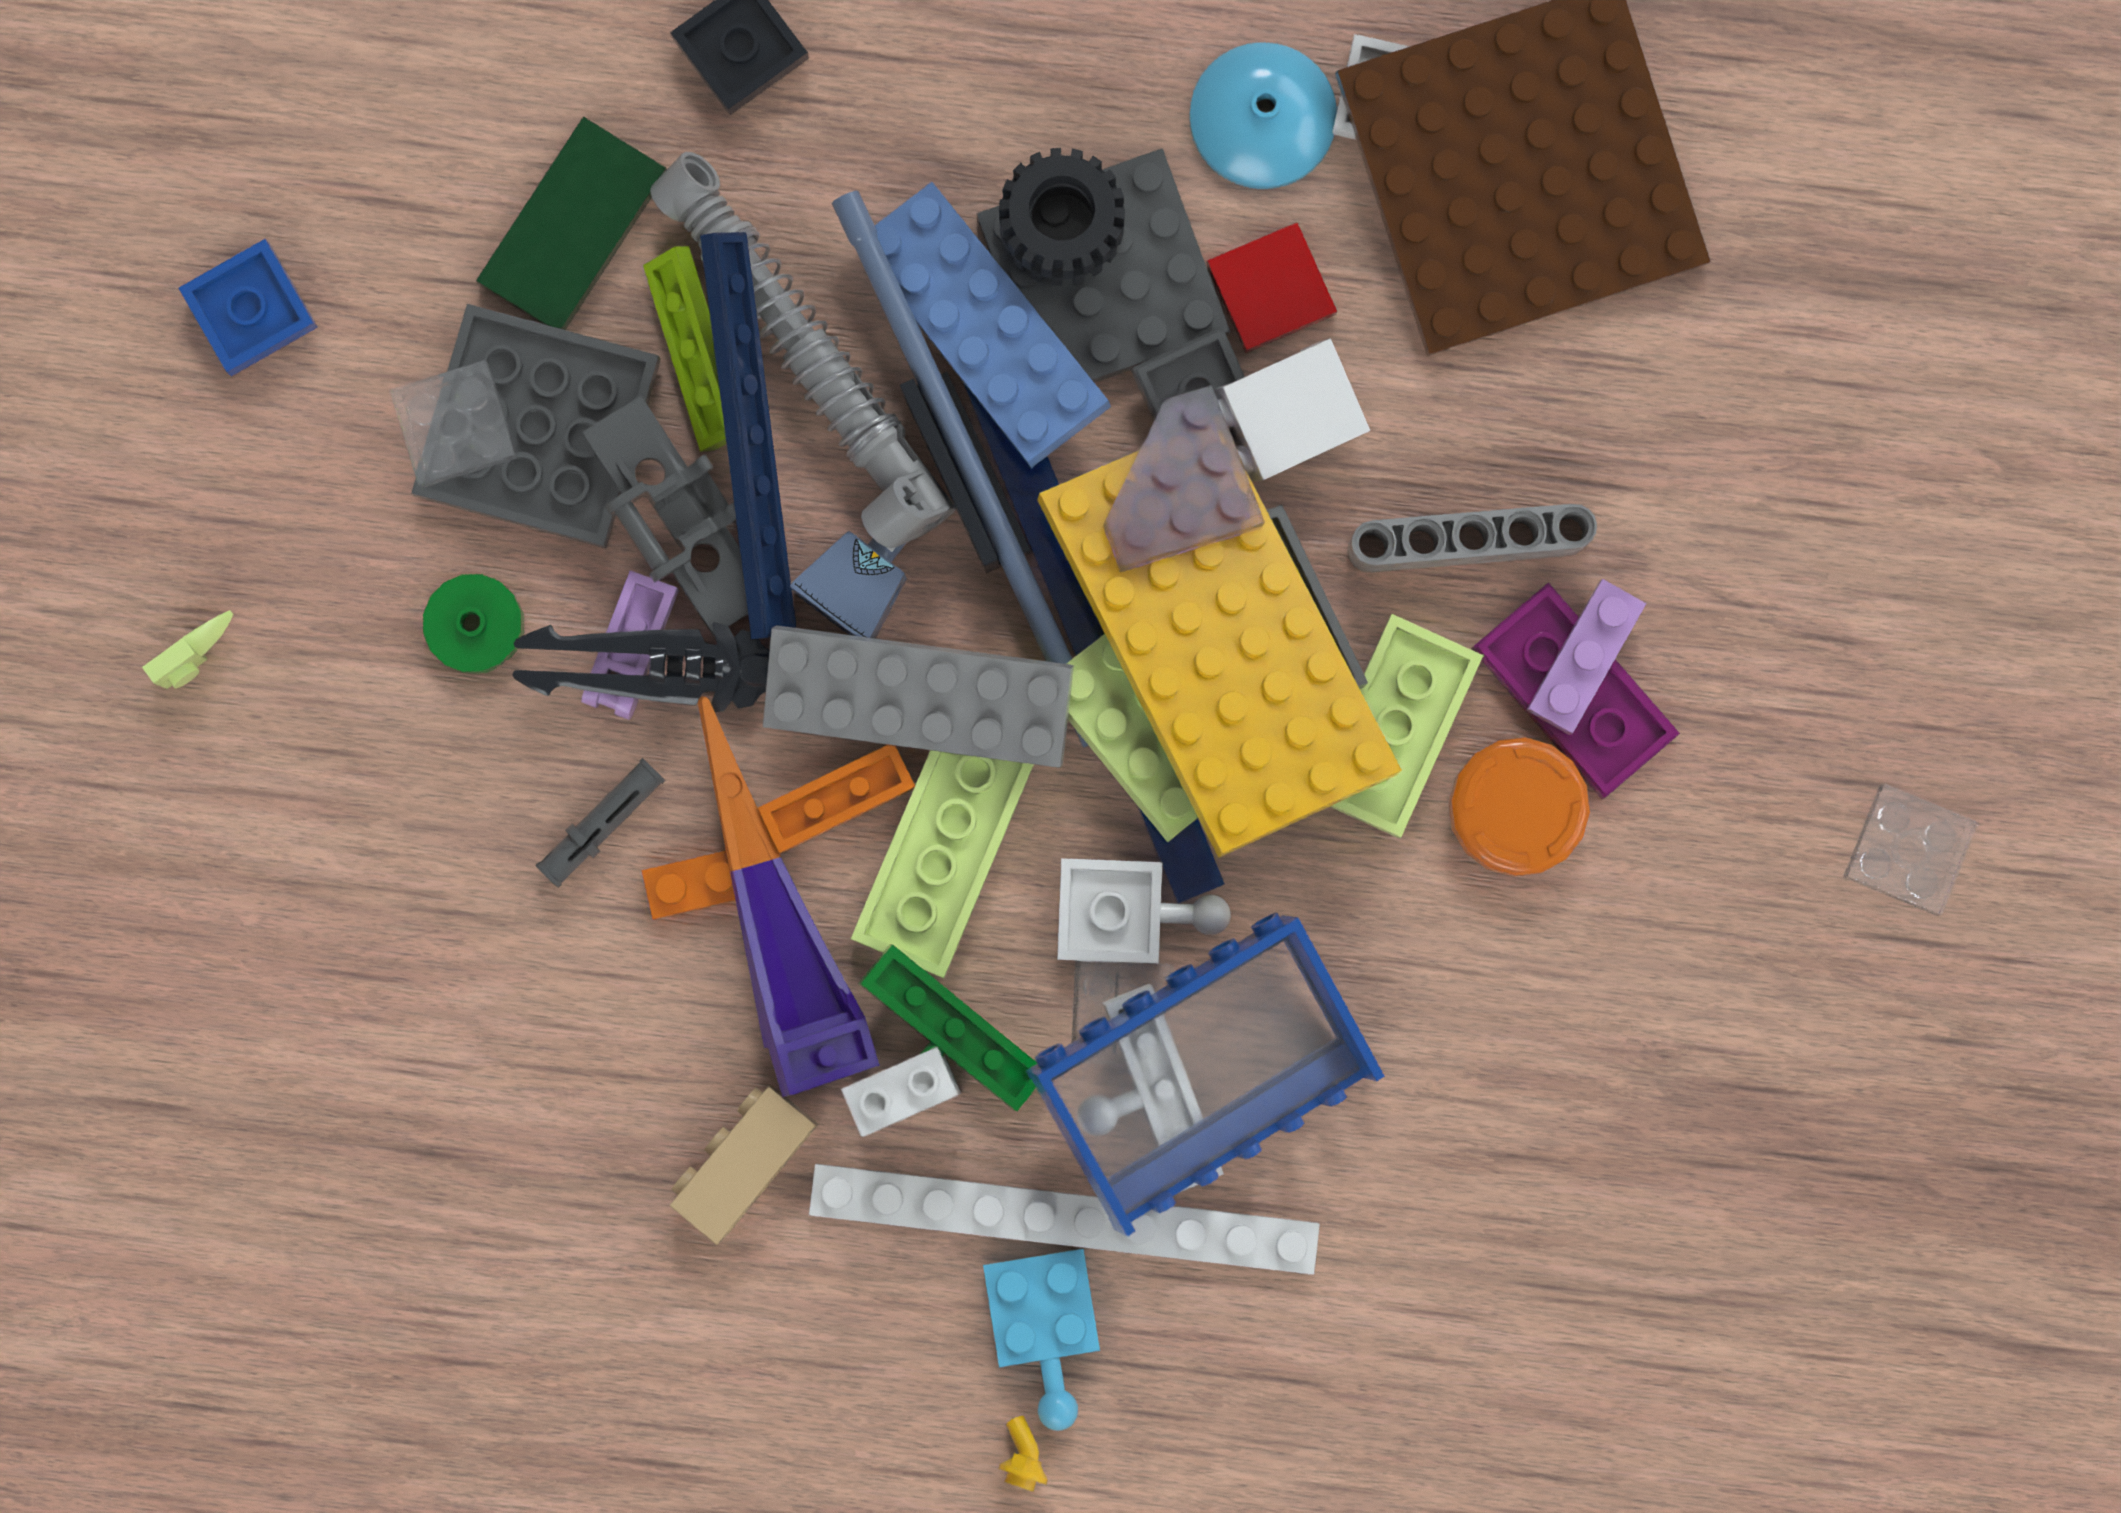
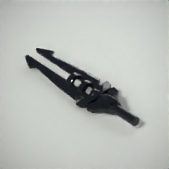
M715 622L712 626L717 645L705 643L699 629L642 630L561 636L554 631L552 625H548L517 638L514 641V646L518 649L649 654V674L644 676L515 670L512 676L521 684L545 696H549L556 687L566 686L649 701L696 705L704 692L711 691L715 692L711 705L716 713L724 711L731 701H733L738 709L751 707L760 695L766 692L770 650L764 647L759 639H751V632L740 630L734 637L728 626ZM667 655L668 666L667 674L665 676V658ZM685 656L686 667L685 675L683 677L682 665L683 658ZM703 657V674L701 678V659Z

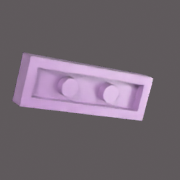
M1600 580L1526 711L1568 735L1573 734L1646 603L1608 581Z

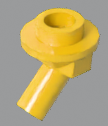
M1024 1416L1011 1419L1006 1423V1426L1019 1454L1014 1453L1012 1458L1000 1463L998 1469L1007 1472L1006 1483L1034 1492L1037 1482L1045 1485L1048 1482L1041 1467L1042 1462L1038 1460V1445Z

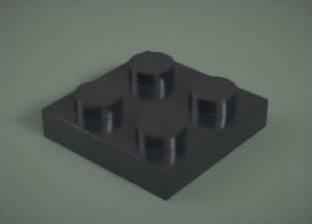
M714 0L670 32L672 39L729 115H732L809 59L806 49L769 0Z

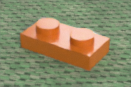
M726 850L641 870L653 920L736 901Z

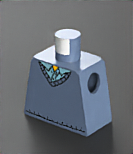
M848 531L792 582L790 588L795 595L848 635L876 639L907 580L905 573L892 563L906 543L896 548H888L872 538L866 544L852 532Z

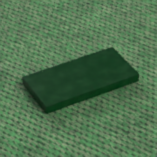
M583 116L485 265L476 282L541 324L566 330L651 200V186L667 168Z

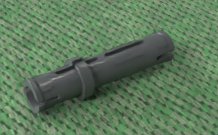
M643 758L577 826L572 823L565 830L568 835L541 862L535 865L555 886L559 888L562 885L561 883L589 855L594 858L600 852L597 847L661 783L663 784L666 781Z

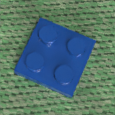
M266 239L178 288L225 371L230 376L239 373L318 328L275 251Z

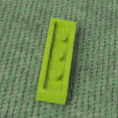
M675 246L644 264L643 268L700 452L715 451L726 445V436L710 313L689 246Z

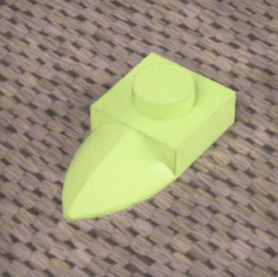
M229 610L194 629L144 665L142 668L151 681L168 689L171 686L174 688L182 687L193 680L200 672L197 667L208 660L204 654L212 648L228 627L233 616L232 611Z

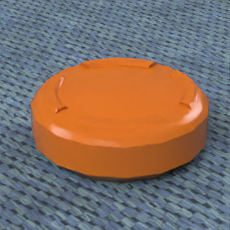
M1526 737L1499 740L1472 755L1455 777L1448 802L1451 827L1464 852L1485 869L1511 877L1540 874L1566 860L1583 839L1590 814L1587 785L1574 762L1553 745Z

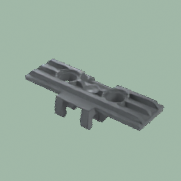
M639 396L582 431L585 440L621 493V495L607 503L605 507L610 515L613 513L617 515L653 570L649 575L654 583L672 573L713 636L715 635L712 626L714 622L730 626L746 616L748 608L740 547L727 529L728 525L736 521L734 502L730 505L728 504L709 475V472L714 467L707 456H701L687 467L642 396ZM644 460L658 462L664 470L663 482L657 485H647L642 481L639 483L635 476L637 465ZM642 497L648 498L682 553L669 560L633 502ZM707 544L717 551L719 563L713 571L704 573L692 566L690 561L692 559L691 551L697 545Z

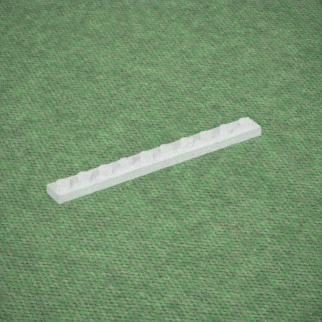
M815 1164L809 1211L811 1216L1312 1275L1315 1272L1320 1226L1317 1222L1173 1206L1162 1213L1150 1210L1132 1221L1131 1223L1136 1232L1127 1237L1114 1230L1107 1213L1096 1196Z

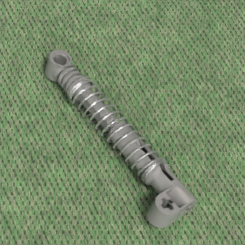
M684 152L651 186L652 199L657 207L668 217L678 222H684V227L688 232H692L691 236L696 242H699L700 248V235L722 232H746L757 318H762L767 324L759 332L760 338H765L772 333L779 341L770 348V354H775L782 349L787 351L783 357L784 362L781 369L790 367L796 375L793 379V384L802 383L808 391L804 399L810 400L813 398L820 407L816 411V415L825 414L831 422L828 426V431L836 429L843 438L839 446L848 445L850 447L847 451V457H850V461H853L856 467L865 468L882 490V493L862 511L861 518L865 529L875 541L888 548H896L930 532L945 521L956 510V507L905 440L906 430L901 421H898L896 414H886L884 412L885 400L883 398H874L872 396L873 384L860 380L862 369L849 365L850 353L839 352L837 349L839 344L838 337L827 336V322L820 320L811 322L816 313L815 306H800L804 299L803 290H789L793 278L789 274L778 275L781 268L780 259H767L770 247L765 243H757L760 233L756 227H753L750 221H742L738 216H734L735 212L731 206H726L727 201L725 198L719 196L720 180L715 169L700 155L693 152ZM755 248H765L766 251L762 258L755 252ZM776 262L777 267L772 274L765 264ZM788 278L789 281L785 289L779 284L778 279ZM799 293L800 298L795 305L788 295ZM811 309V315L806 320L800 311ZM815 325H823V329L814 330L812 328Z

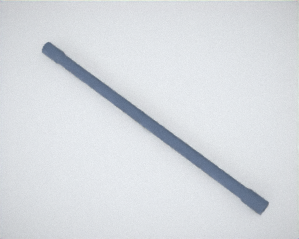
M859 191L844 194L832 202V206L850 244L856 249L1046 661L1066 664L1072 660L1069 650L877 238V229ZM1076 731L1083 748L1089 746Z

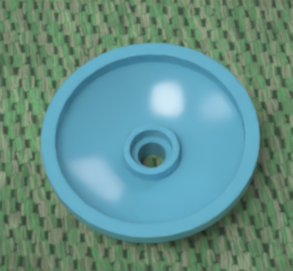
M1276 43L1246 44L1222 54L1201 75L1191 99V133L1202 158L1223 178L1248 188H1279L1305 177L1325 157L1334 138L1332 131L1337 112L1336 100L1325 74L1304 54L1288 46ZM1268 99L1274 104L1275 108L1271 112L1265 113L1257 108L1256 103L1259 100Z

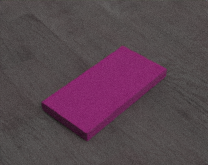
M1548 582L1471 649L1483 655L1481 661L1526 711L1579 617ZM1616 659L1573 734L1568 735L1526 711L1559 751L1574 762L1580 775L1601 799L1606 798L1680 734Z

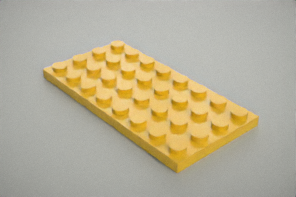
M1218 417L1039 493L1037 501L1218 858L1386 781L1401 772V768Z

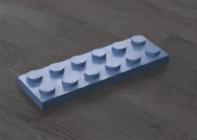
M933 182L929 183L875 225L877 238L918 326L1031 468L1111 407L1109 400Z

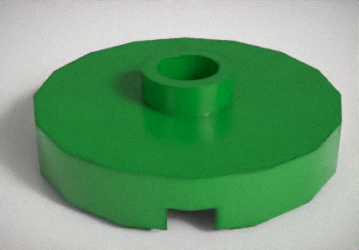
M462 574L444 582L430 596L423 613V635L430 651L447 667L465 674L487 673L502 665L517 652L518 648L514 646V641L524 635V613L515 595L500 581L483 574ZM472 614L478 615L480 618L479 627L474 631H466L464 627L465 619Z

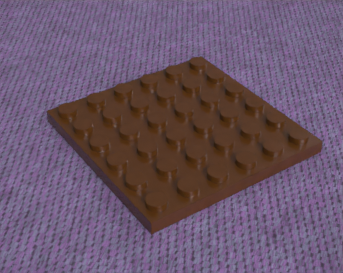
M1551 0L1336 71L1335 76L1427 356L1698 268L1711 262L1626 0Z

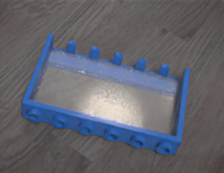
M1273 913L1260 919L1251 926L1253 934L1238 943L1233 938L1217 945L1208 952L1210 960L1195 969L1192 964L1179 968L1165 978L1167 986L1152 995L1149 990L1136 994L1122 1004L1124 1012L1109 1021L1106 1017H1100L1086 1024L1078 1031L1081 1038L1066 1047L1062 1043H1058L1043 1050L1035 1057L1037 1064L1026 1070L1028 1077L1032 1079L1107 1213L1114 1230L1128 1237L1136 1232L1131 1222L1150 1210L1157 1213L1169 1210L1176 1204L1172 1196L1193 1183L1206 1186L1214 1182L1219 1177L1216 1169L1235 1157L1242 1159L1254 1157L1262 1151L1259 1142L1279 1130L1290 1133L1299 1129L1305 1123L1301 1116L1317 1106L1323 1104L1331 1107L1341 1103L1347 1098L1344 1090L1362 1078L1377 1082L1385 1077L1298 917L1285 915L1280 917L1278 913Z

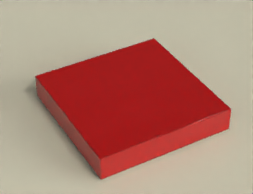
M1298 222L1207 260V268L1245 353L1337 314V309Z

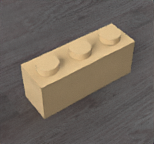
M768 1086L764 1092H761L756 1087L737 1109V1112L743 1117L732 1131L729 1132L725 1127H722L705 1147L704 1151L710 1155L708 1160L698 1172L690 1166L671 1189L678 1196L669 1206L716 1245L725 1239L819 1125L786 1096L782 1097L781 1092L774 1086Z

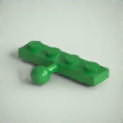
M893 944L886 948L858 983L929 1041L920 1054L938 1047L942 1058L946 1055L1013 1111L1017 1112L1036 1089L1026 1070L1036 1065L1037 1062Z

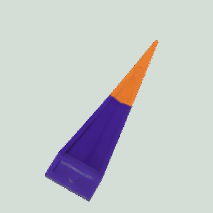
M702 696L698 700L699 713L764 1048L769 1050L782 1097L791 1096L880 1066L865 1015L824 943L772 840L710 700Z

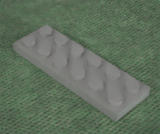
M776 625L771 629L763 727L1061 768L1064 759L1074 665Z

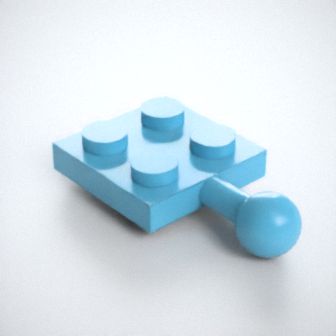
M1084 1249L983 1265L999 1367L1040 1361L1045 1394L1038 1404L1039 1419L1045 1427L1054 1431H1062L1069 1428L1077 1419L1078 1404L1073 1395L1065 1391L1060 1357L1100 1351Z

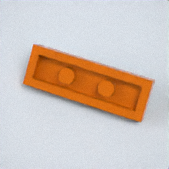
M888 744L758 807V810L778 852L782 854L914 790L915 784L896 745Z

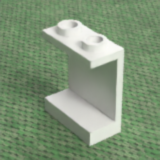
M1331 338L1300 350L1301 352L1231 384L1212 390L1216 401L1212 402L1214 415L1219 418L1224 430L1229 428L1236 444L1234 450L1252 482L1265 480L1370 431Z
M938 1047L841 1089L861 1137L961 1094L946 1056L942 1058Z

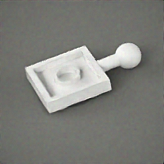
M1061 858L1057 960L1159 963L1160 923L1193 924L1199 932L1206 935H1215L1222 932L1228 926L1231 917L1230 908L1224 899L1216 895L1202 896L1194 904L1161 903L1162 862Z

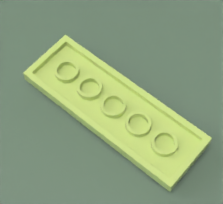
M930 750L851 936V940L882 953L890 944H893L925 971L945 978L1034 764Z

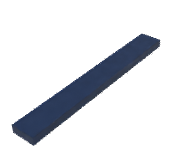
M746 232L708 233L700 235L751 639L771 637V629L776 625L797 628L793 594L790 588L791 578L748 239Z

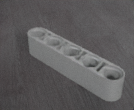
M1580 504L1372 520L1363 523L1355 530L1348 543L1347 553L1354 567L1364 572L1562 557L1577 554L1585 548L1596 534L1597 522L1594 514ZM1572 519L1576 521L1582 529L1581 540L1574 542L1565 539L1560 534V520ZM1513 523L1527 525L1533 535L1532 543L1527 546L1516 544L1510 538L1509 526ZM1464 527L1477 529L1482 534L1483 547L1477 550L1464 547L1459 539V530ZM1415 531L1426 532L1433 539L1434 550L1428 554H1419L1410 546L1409 535ZM1366 535L1378 537L1384 544V555L1378 558L1365 556L1360 550L1359 539Z

